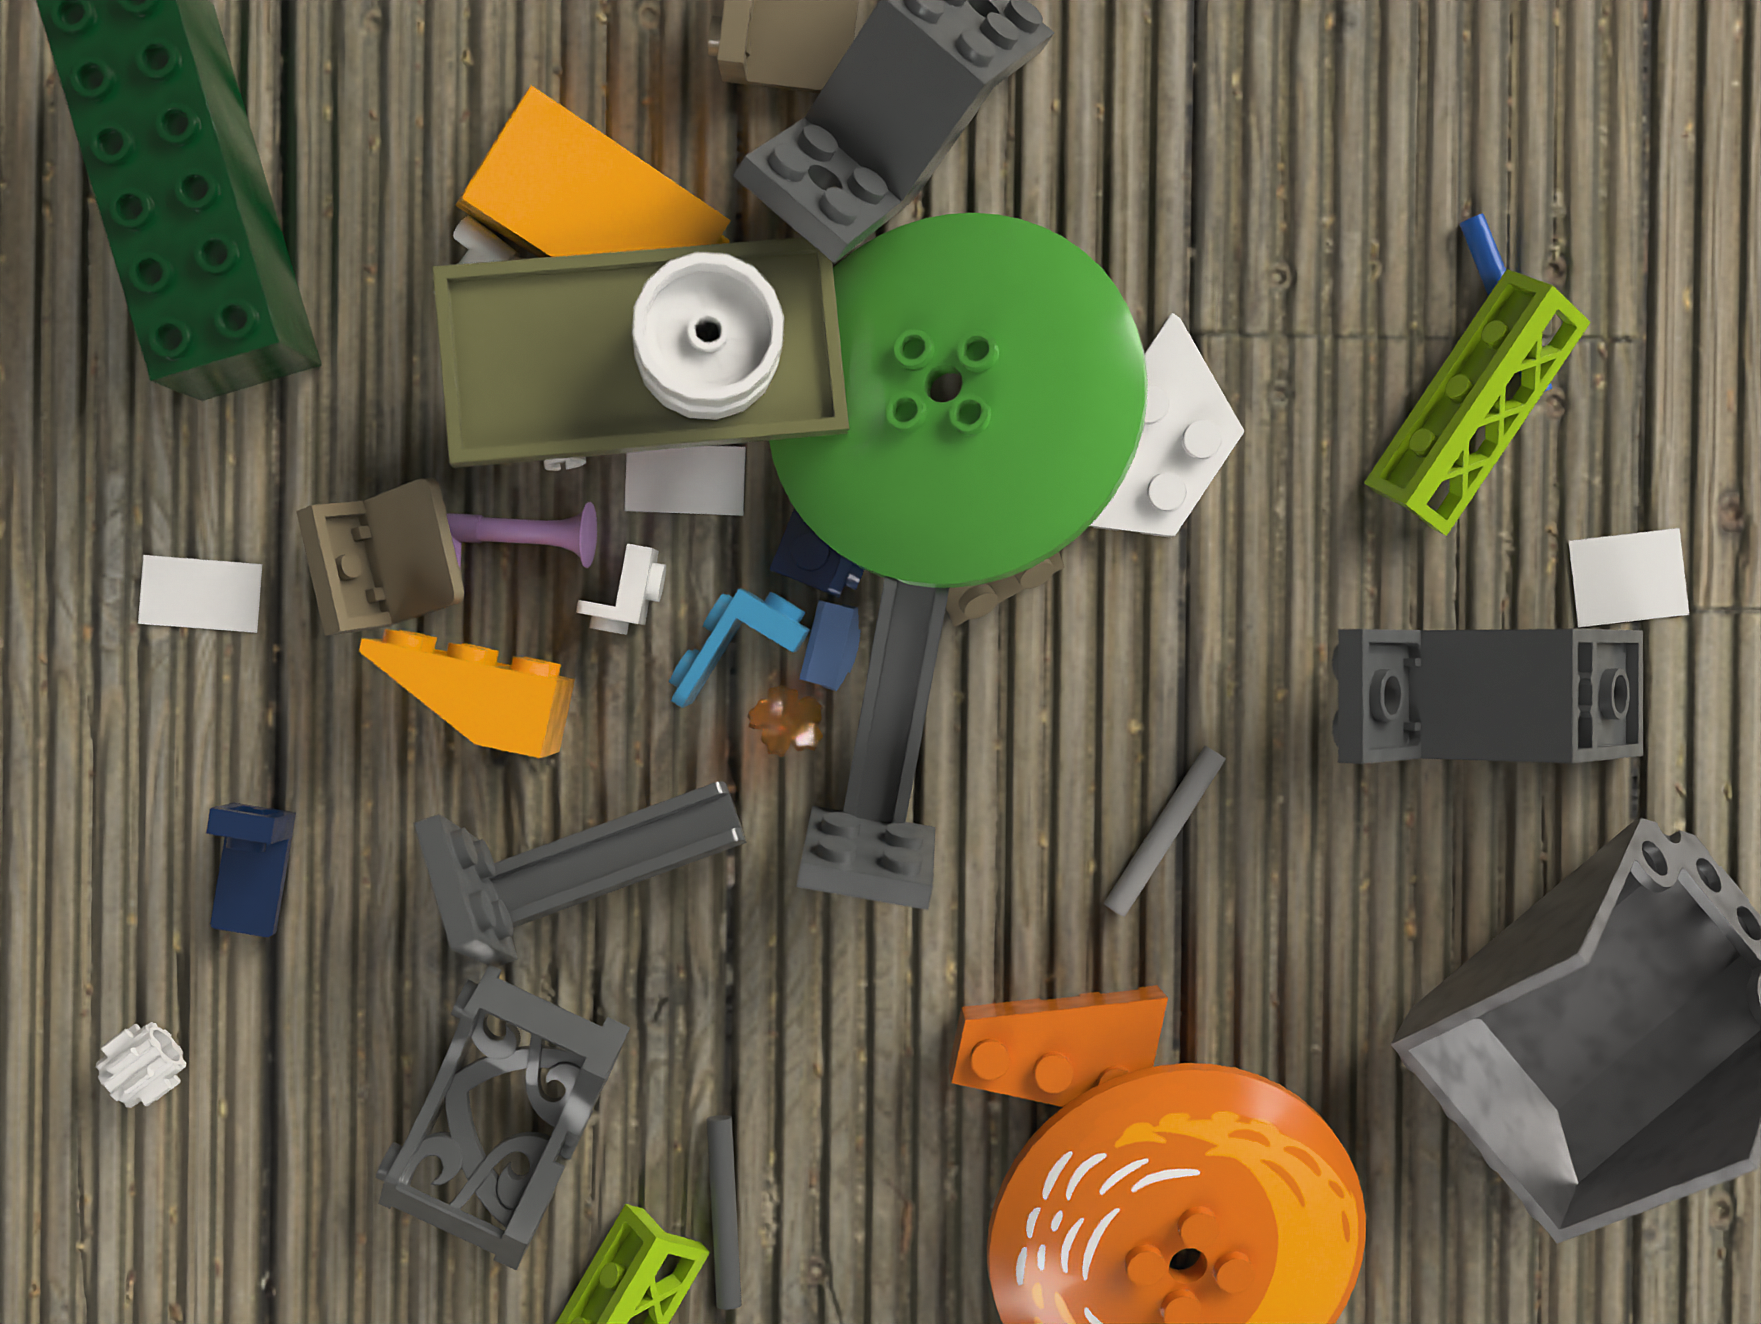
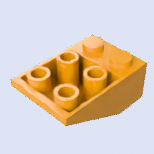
M384 629L382 639L361 638L359 648L361 654L474 744L536 758H543L560 752L575 682L573 678L559 676L561 664L526 656L523 658L513 656L511 665L497 662L499 650L467 643L457 644L449 642L447 651L435 649L437 637L401 629L399 631Z

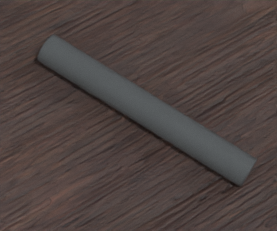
M716 1115L707 1118L716 1305L719 1309L729 1310L739 1308L742 1305L732 1117L729 1115Z

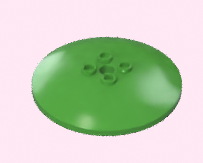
M986 213L946 214L924 218L899 226L857 248L833 268L849 423L848 433L769 440L772 459L780 482L794 508L816 535L845 559L883 578L886 576L915 586L959 588L986 584L1030 569L1058 553L1082 534L1110 503L1124 481L1138 449L1147 410L1148 379L1140 335L1125 300L1104 270L1079 247L1045 227L1018 218ZM952 373L962 377L961 391L954 399L948 402H936L931 399V387L940 376Z

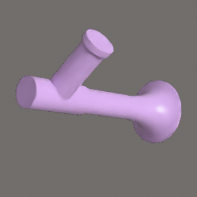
M591 502L586 503L583 511L577 516L563 520L544 521L488 518L482 515L447 513L460 570L462 542L482 543V541L562 547L576 553L581 558L585 568L590 567L594 559L597 541V518L594 505Z

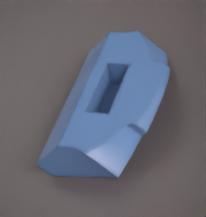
M818 601L800 673V680L819 684L824 688L834 691L839 689L847 673L851 672L858 651L861 632L859 629L858 607Z

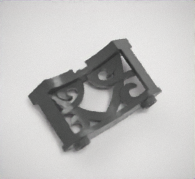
M489 965L479 984L468 980L456 1000L451 1015L460 1019L434 1084L403 1146L393 1142L376 1173V1178L384 1181L378 1204L389 1209L395 1207L495 1254V1261L517 1271L566 1167L556 1162L558 1156L568 1160L571 1159L593 1113L592 1109L614 1067L630 1027L609 1017L606 1018L601 1027L499 979L502 970ZM489 1014L507 1022L505 1024V1036L500 1037L489 1031L487 1025ZM518 1028L531 1033L530 1046L519 1047L521 1036ZM545 1040L556 1046L545 1045ZM474 1042L476 1047L486 1056L462 1068ZM541 1068H551L547 1073L546 1083L551 1080L560 1081L565 1086V1095L553 1098L545 1094L541 1084ZM526 1069L525 1086L529 1101L536 1113L548 1124L554 1126L555 1129L551 1136L540 1132L514 1134L498 1143L486 1156L473 1122L469 1091L498 1075ZM444 1104H446L450 1132L430 1134ZM512 1152H522L528 1157L530 1169L526 1174L517 1175L511 1168V1161L504 1168L500 1176L494 1170V1167ZM428 1156H437L442 1161V1173L434 1179L431 1185L447 1183L462 1168L468 1181L449 1204L410 1187L415 1170L422 1159ZM475 1192L485 1208L506 1230L504 1231L460 1209Z

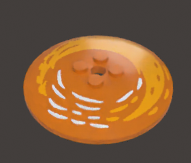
M1180 1063L1136 1070L1106 1081L1066 1104L1034 1133L1014 1159L995 1199L988 1228L987 1270L992 1295L1003 1324H1335L1348 1303L1362 1265L1366 1241L1364 1198L1350 1157L1331 1127L1310 1105L1282 1085L1255 1073L1215 1064ZM1187 1248L1201 1251L1199 1259L1193 1266L1183 1270L1169 1267L1172 1257L1177 1252Z

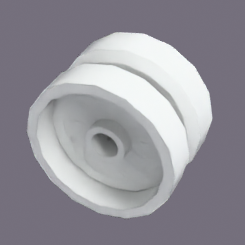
M697 252L668 262L647 280L634 308V354L644 385L663 406L688 418L719 420L745 411L766 392L779 363L783 340L784 316L774 289L754 267L727 254ZM706 331L709 339L715 335H719L720 338L715 342L705 343L699 340L696 334Z

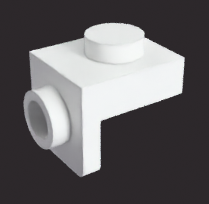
M627 544L615 607L578 600L576 613L592 615L589 628L627 635L629 622L645 625L649 601H660L665 582L666 565L657 563L659 551L649 547Z

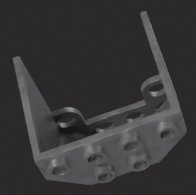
M1640 818L1630 823L1409 1010L1391 1046L1399 1054L1406 1068L1416 1074L1441 1104L1447 1117L1457 1123L1478 1148L1488 1166L1498 1172L1519 1197L1530 1216L1539 1221L1558 1244L1759 1169L1761 1163V914L1749 903V899L1725 870L1718 866L1709 855V851L1695 835L1679 830L1669 836L1662 833L1656 822Z

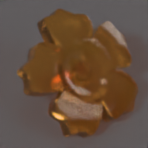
M783 685L769 688L767 693L768 700L760 699L757 705L749 710L747 715L749 728L763 730L760 739L767 746V751L770 755L777 754L783 757L787 753L791 742L798 752L805 749L815 751L817 744L823 738L821 730L817 727L822 720V705L813 696H805L798 700L799 692L796 689Z

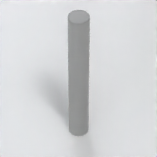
M1207 746L1203 747L1103 903L1121 916H1126L1226 758Z

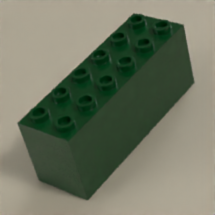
M36 0L150 381L204 401L322 366L214 5L209 0Z

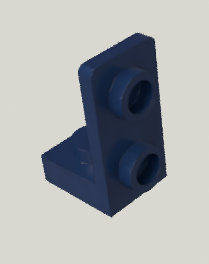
M235 802L210 808L206 834L225 837L210 922L212 928L261 937H270L276 933L296 812Z

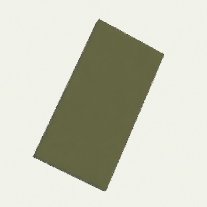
M804 237L432 266L449 461L453 468L848 433L849 423L832 261ZM697 252L727 254L754 267L774 289L784 316L783 340L779 363L766 392L745 411L719 420L688 418L663 406L644 385L634 354V308L647 280L668 262ZM706 331L696 334L698 339L705 343H712L720 338L719 335H715L709 339Z

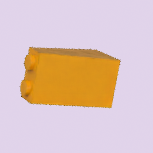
M532 85L518 102L455 206L538 258L725 244L730 242L728 238L722 235L730 223V219Z

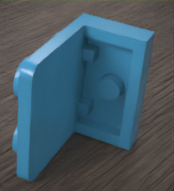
M740 588L734 597L723 593L703 624L704 628L712 632L701 651L695 648L693 651L687 650L668 681L677 687L671 701L681 708L694 702L743 622L789 651H799L811 629L800 623L806 612L772 592L768 594L765 601L751 592Z

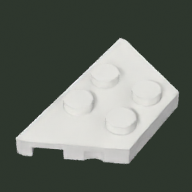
M1173 313L1168 317L1144 353L1148 379L1147 410L1136 455L1116 494L1097 519L1090 525L1093 528L1174 537L1245 432L1182 320Z

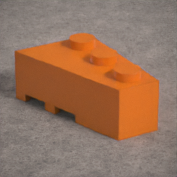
M1155 985L1138 987V990L1102 994L1092 992L1082 993L1075 997L1048 1000L1037 998L961 1007L948 1067L951 1083L1064 1107L1086 1091L1106 1081L1136 1070L1153 1067L1168 997Z

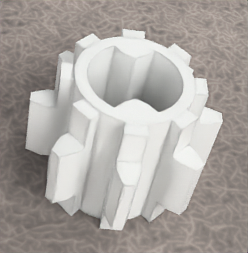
M153 1022L142 1028L138 1024L132 1025L129 1029L125 1028L101 1047L105 1056L96 1062V1068L99 1070L98 1078L101 1084L105 1085L111 1093L110 1096L116 1101L123 1102L129 1108H132L141 1101L145 1106H149L155 1100L157 1101L180 1083L181 1080L176 1074L186 1067L181 1047L176 1044L167 1030L159 1028Z

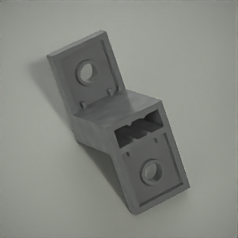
M879 0L805 117L747 154L734 172L733 177L835 263L917 197L994 87L1041 53L1055 32L1042 22L1043 17L1039 10L1027 0Z
M1338 629V645L1335 647L1332 657L1333 673L1338 680V711L1334 716L1332 724L1333 739L1338 746V763L1366 764L1410 759L1581 763L1643 756V631Z

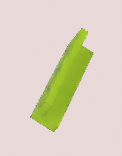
M1506 269L1364 484L1377 494L1408 509L1433 530L1447 536L1591 322L1553 285ZM1554 314H1556L1563 323L1550 343L1542 347L1543 331ZM1521 371V386L1512 399L1505 401L1507 384L1515 373ZM1485 425L1484 441L1476 452L1469 454L1470 439L1478 427ZM1450 479L1449 493L1438 509L1434 511L1427 503L1441 482Z
M625 1204L555 1324H628L630 1318L648 1309V1316L643 1324H669L709 1256L710 1251L699 1241L666 1233L643 1208ZM668 1254L682 1257L672 1274L658 1282L655 1281V1276Z

